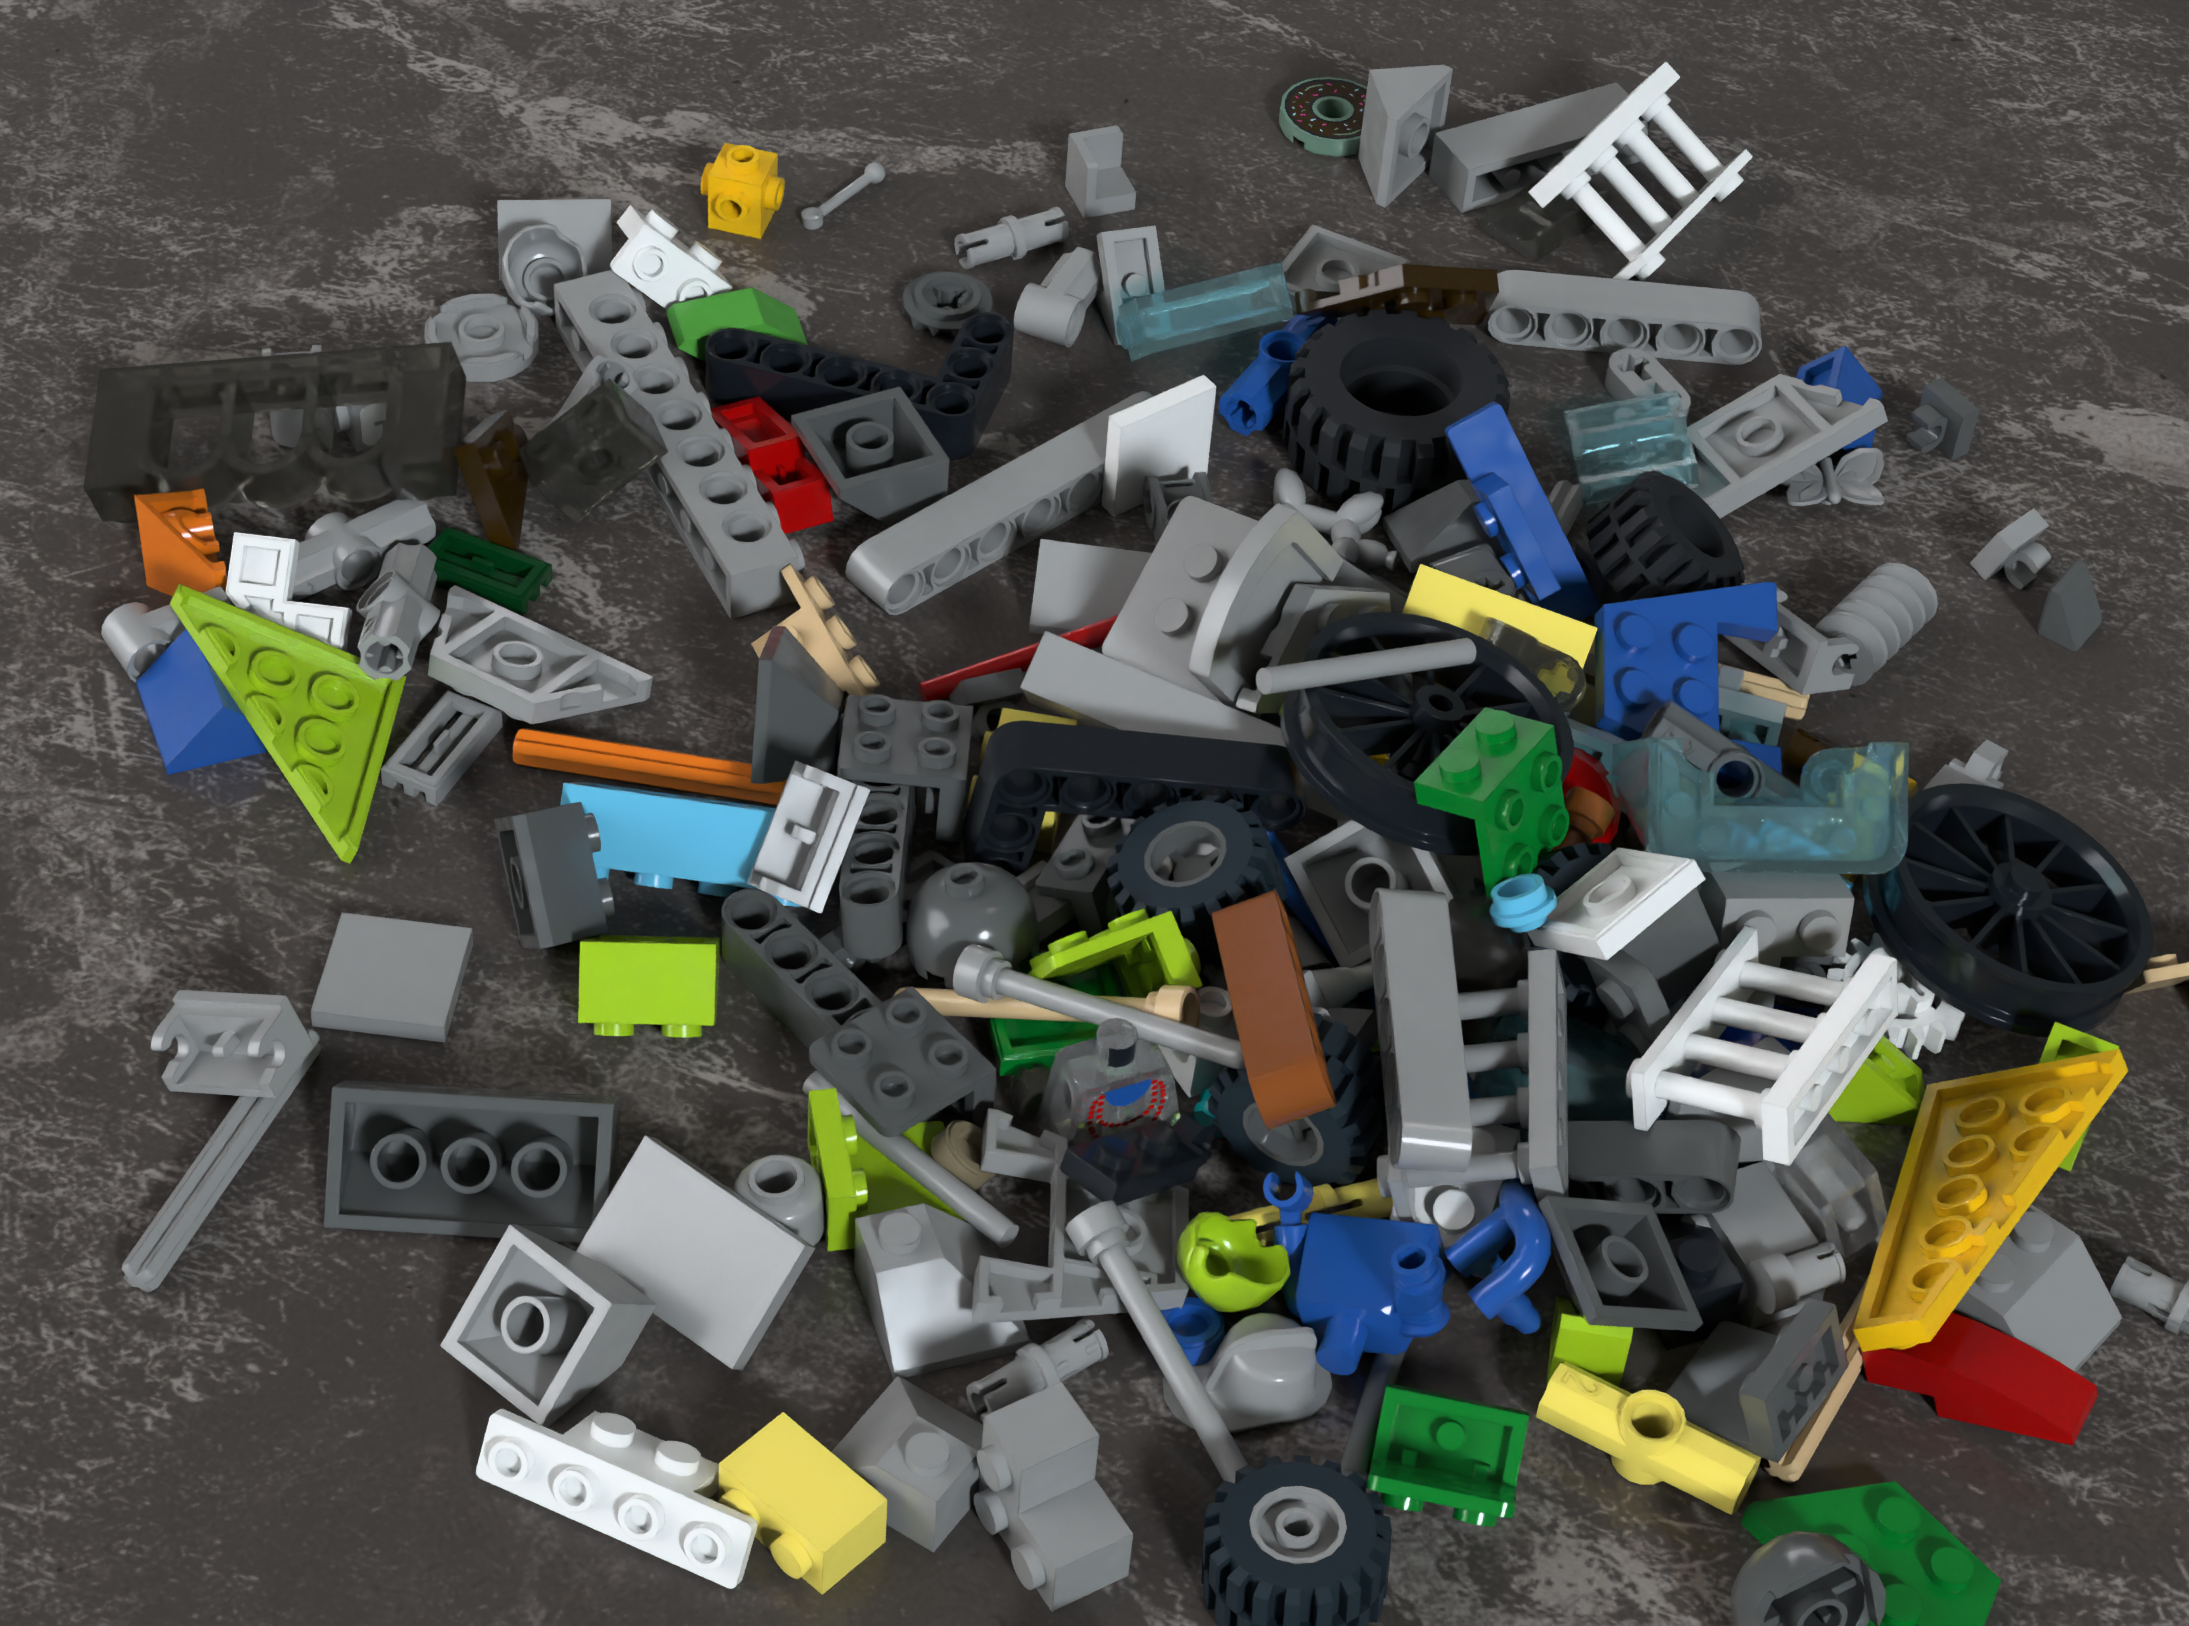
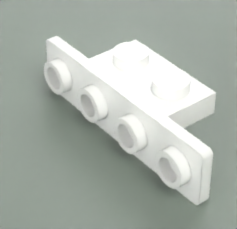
M499 1409L490 1416L476 1468V1474L480 1479L729 1589L735 1588L742 1581L757 1530V1521L748 1515L709 1499L717 1492L719 1486V1464L701 1457L700 1452L693 1446L679 1441L661 1440L636 1429V1425L630 1419L614 1413L594 1411L563 1435L505 1409Z

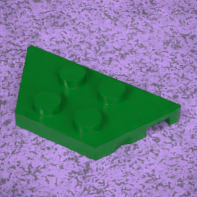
M1896 1481L1755 1501L1745 1508L1741 1524L1762 1545L1775 1537L1793 1531H1815L1832 1535L1860 1554L1878 1573L1886 1590L1885 1615L1880 1626H1985L2001 1583V1579ZM1870 1620L1867 1626L1876 1625Z

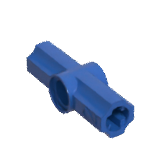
M1296 314L1282 330L1269 332L1262 337L1259 342L1258 357L1220 398L1219 413L1225 417L1231 430L1248 437L1255 430L1262 431L1283 407H1286L1291 364L1295 362V354L1302 344L1328 323L1335 327L1338 321L1336 317Z

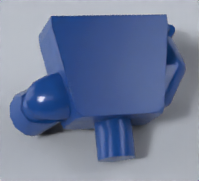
M1296 1171V1192L1290 1199L1282 1201L1280 1197L1281 1182L1279 1176L1274 1172H1270L1267 1175L1263 1185L1264 1196L1269 1203L1280 1209L1281 1224L1273 1226L1274 1246L1281 1244L1286 1248L1291 1273L1282 1286L1281 1291L1290 1314L1301 1319L1303 1327L1313 1328L1317 1339L1316 1346H1318L1316 1359L1321 1367L1333 1374L1350 1375L1357 1369L1363 1352L1398 1355L1407 1350L1413 1338L1433 1336L1445 1327L1449 1322L1451 1314L1446 1303L1442 1301L1444 1285L1450 1276L1451 1268L1448 1258L1444 1253L1445 1248L1437 1225L1314 1212L1311 1213L1308 1224L1301 1223V1212L1309 1207L1313 1199L1314 1192L1311 1183L1305 1176Z

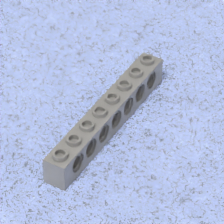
M613 270L554 284L556 330L582 373L597 355L603 357H614L617 355L633 367V377L638 387L620 413L619 422L615 428L730 619L797 601L781 570L792 564L800 574L804 573V557L798 542L795 539L788 540L781 529L776 507L771 501L765 502L761 497L751 467L748 464L741 465L735 455L729 432L724 427L718 428L712 418L707 397L703 392L696 393L690 383L685 362L680 356L674 358L669 350L662 325L659 322L653 323L646 313L645 302L640 290L637 288L631 289L628 282Z

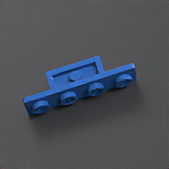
M1491 402L1449 425L1445 429V434L1479 500V503L1473 506L1475 514L1490 538L1497 536L1506 554L1499 558L1500 564L1508 576L1513 579L1515 589L1518 590L1522 587L1530 604L1577 621H1581L1597 612L1600 605L1502 406L1497 402Z

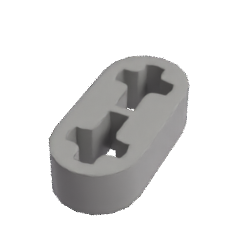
M1626 348L1612 353L1608 360L1605 376V388L1612 398L1646 432L1664 437L1680 433L1686 426L1691 405V398L1687 391L1648 352L1640 349Z

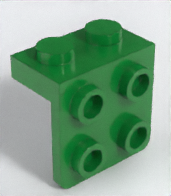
M1485 707L1414 781L1417 804L1475 820L1487 898L1492 900L1491 891L1502 881L1521 874H1531L1538 865L1537 861L1562 843L1569 828V813L1565 808L1561 782L1562 760L1557 752L1554 725Z
M1386 1383L1367 1488L1381 1492L1380 1498L1386 1506L1416 1512L1423 1511L1424 1502L1454 1507L1452 1514L1454 1519L1474 1525L1494 1527L1498 1517L1514 1518L1516 1484L1530 1414L1527 1411Z

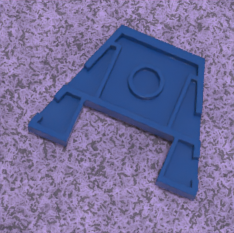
M1762 582L1604 604L1595 615V627L1598 628L1595 634V726L1640 747L1638 741L1643 734L1645 726L1656 710L1668 699H1671L1719 732L1717 634L1768 643L1778 632L1776 583ZM1730 739L1733 742L1744 745L1755 757L1782 774L1781 747ZM1742 761L1725 763L1717 774V785L1723 787L1726 782L1739 786L1747 776V764Z

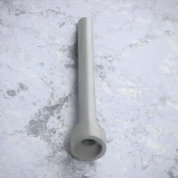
M971 944L963 950L956 963L953 974V988L959 996L981 1003H987L989 999L1000 1000L1007 996L1237 1070L1246 1069L1240 1041L1014 971L1012 970L1011 963L1005 961L1002 953L999 951Z
M1112 1200L1098 1203L1084 1210L1067 1224L1065 1228L1079 1255H1088L1093 1264L1101 1263L1222 1479L1235 1483L1236 1471L1248 1464L1125 1249L1129 1245V1240L1125 1235L1129 1229L1126 1220L1115 1201Z

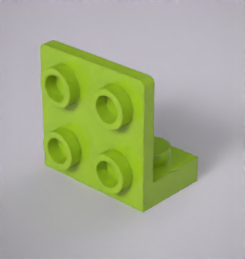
M836 1088L808 1091L807 1144L811 1165L817 1170L824 1185L826 1202V1229L824 1235L828 1252L855 1248V1218L924 1203L965 1221L950 1207L856 1134L853 1115H841ZM941 1121L920 1122L901 1134L932 1158V1139L945 1126Z

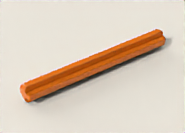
M521 728L517 731L512 748L513 762L520 766L775 806L778 805L787 780L767 784L751 783L752 763L529 728Z

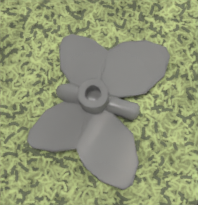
M1858 448L1841 457L1835 471L1833 470L1832 460L1826 457L1818 462L1819 468L1814 464L1782 483L1789 487L1786 492L1788 504L1792 506H1806L1818 503L1834 505L1838 504L1841 498L1853 503L1883 505L1885 498L1873 485L1879 481L1884 468L1883 452L1878 448Z

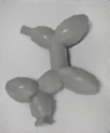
M1281 468L1277 472L1272 490L1274 506L1279 503L1298 510L1317 531L1331 534L1333 542L1331 546L1339 555L1367 569L1379 570L1386 566L1390 571L1394 570L1398 551L1388 552L1386 546L1375 540L1362 539L1361 537L1362 534L1373 528L1381 517V507L1384 500L1380 493L1376 494L1368 491L1356 494L1345 501L1338 511H1333L1306 503L1305 488L1296 472L1288 468Z

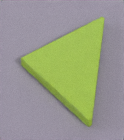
M178 584L170 602L171 607L340 860L350 864L360 845L406 676L403 675L397 681L390 678L373 680L358 666L360 657Z

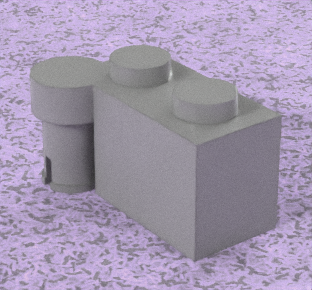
M1764 1161L1738 1169L1734 1202L1729 1208L1716 1213L1684 1214L1681 1218V1222L1709 1227L1714 1230L1744 1281L1736 1311L1747 1327L1756 1328L1798 1314L1810 1297L1822 1301L1826 1288L1839 1286L1845 1282L1846 1269L1840 1252L1826 1258V1255L1835 1252L1836 1246L1829 1241L1819 1244V1241Z

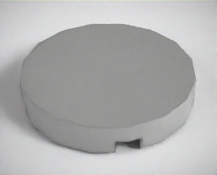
M469 294L457 297L441 305L440 313L433 319L430 315L425 322V353L432 365L449 377L467 382H495L513 377L532 364L539 353V324L530 309L523 305L520 306V309L509 305L507 297L501 295Z

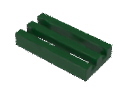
M447 526L443 528L427 547L437 557L434 566L437 574L436 586L449 590L456 585L521 616H524L528 611V600L535 602L540 596V585L547 587L552 581V564Z

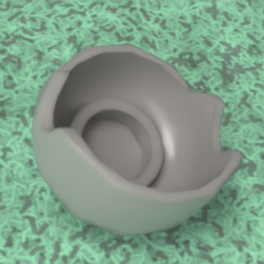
M552 224L525 226L509 240L501 261L502 283L510 298L518 306L523 305L530 309L533 314L542 317L545 315L555 316L554 284L588 276L589 273L585 257L582 255L581 246L563 235L558 230V227Z

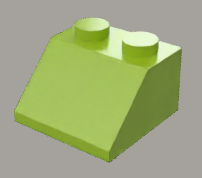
M594 935L580 941L578 1023H594V1035L632 1036L634 1035V1024L661 1025V1036L701 1037L702 1025L714 1026L717 1018L720 937Z

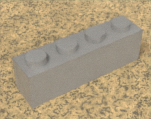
M1615 82L1437 132L1434 137L1429 177L1461 213L1529 194L1528 192L1629 94ZM1640 116V121L1645 125L1642 131L1648 136L1650 121L1647 123ZM1615 141L1612 143L1618 150L1615 157L1624 166L1640 162L1626 145L1620 148ZM1589 168L1585 170L1589 176L1600 173L1598 171L1597 173L1593 174Z

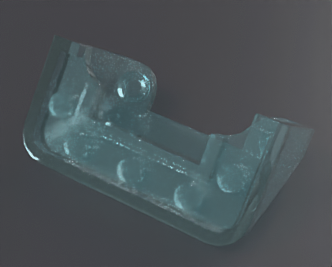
M1644 738L1613 744L1612 777L1614 788L1645 852L1694 859L1701 872L1857 875L1889 872L1899 865L1906 853L1908 843L1909 743L1872 742L1865 747L1829 748L1818 751L1810 756L1803 766L1800 779V798L1714 797V772L1698 770L1687 762L1682 754V738Z

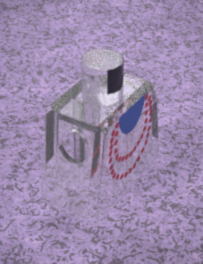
M1121 1018L1108 1019L1098 1026L1096 1038L1065 1046L1056 1053L1038 1113L1037 1124L1042 1133L1046 1129L1067 1138L1068 1148L1153 1121L1155 1123L1158 1119L1165 1120L1173 1126L1180 1118L1173 1073L1158 1044L1139 1039L1137 1029L1131 1022Z

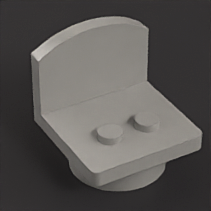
M1194 496L1185 497L1176 508L1102 645V652L1110 658L1259 719L1262 713H1254L1237 708V698L1242 688L1255 691L1257 688L1256 674L1258 670L1268 667L1271 660L1265 659L1260 652L1271 631L1278 625L1282 609L1294 585H1319L1322 578L1333 582L1344 560L1304 515L1293 508L1277 503L1257 521Z

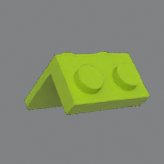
M1145 909L1128 913L1107 924L1109 929L1088 938L1086 931H1080L1048 945V952L1036 956L1029 961L1032 970L1027 974L1056 983L1113 962L1127 997L1147 998L1151 991H1159L1163 985L1193 986L1196 990L1203 986L1199 978L1201 963L1198 953L1190 940L1182 937L1172 911L1149 919Z

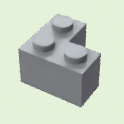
M1831 862L1704 863L1703 875L1705 880L1701 883L1700 897L1722 949H1727L1744 926L1757 928L1760 964L1780 968L1781 957H1845L1855 897ZM1755 990L1746 1002L1773 1008L1775 994Z
M1062 1381L984 1416L982 1449L977 1452V1462L980 1469L979 1491L974 1495L975 1509L982 1525L990 1534H1000L1011 1551L1012 1564L1019 1580L1028 1590L1036 1588L1051 1612L1129 1575L1133 1541L1132 1531L1095 1479L1100 1435Z

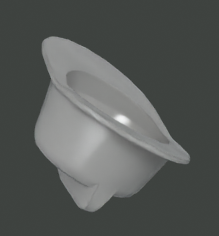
M1258 1313L1243 1318L1229 1330L1209 1362L1192 1366L1230 1433L1310 1417L1326 1404L1332 1389L1331 1373L1321 1367L1316 1359L1317 1339L1313 1328L1301 1327L1294 1320L1279 1314ZM1164 1376L1163 1393L1165 1403L1174 1417L1194 1429Z

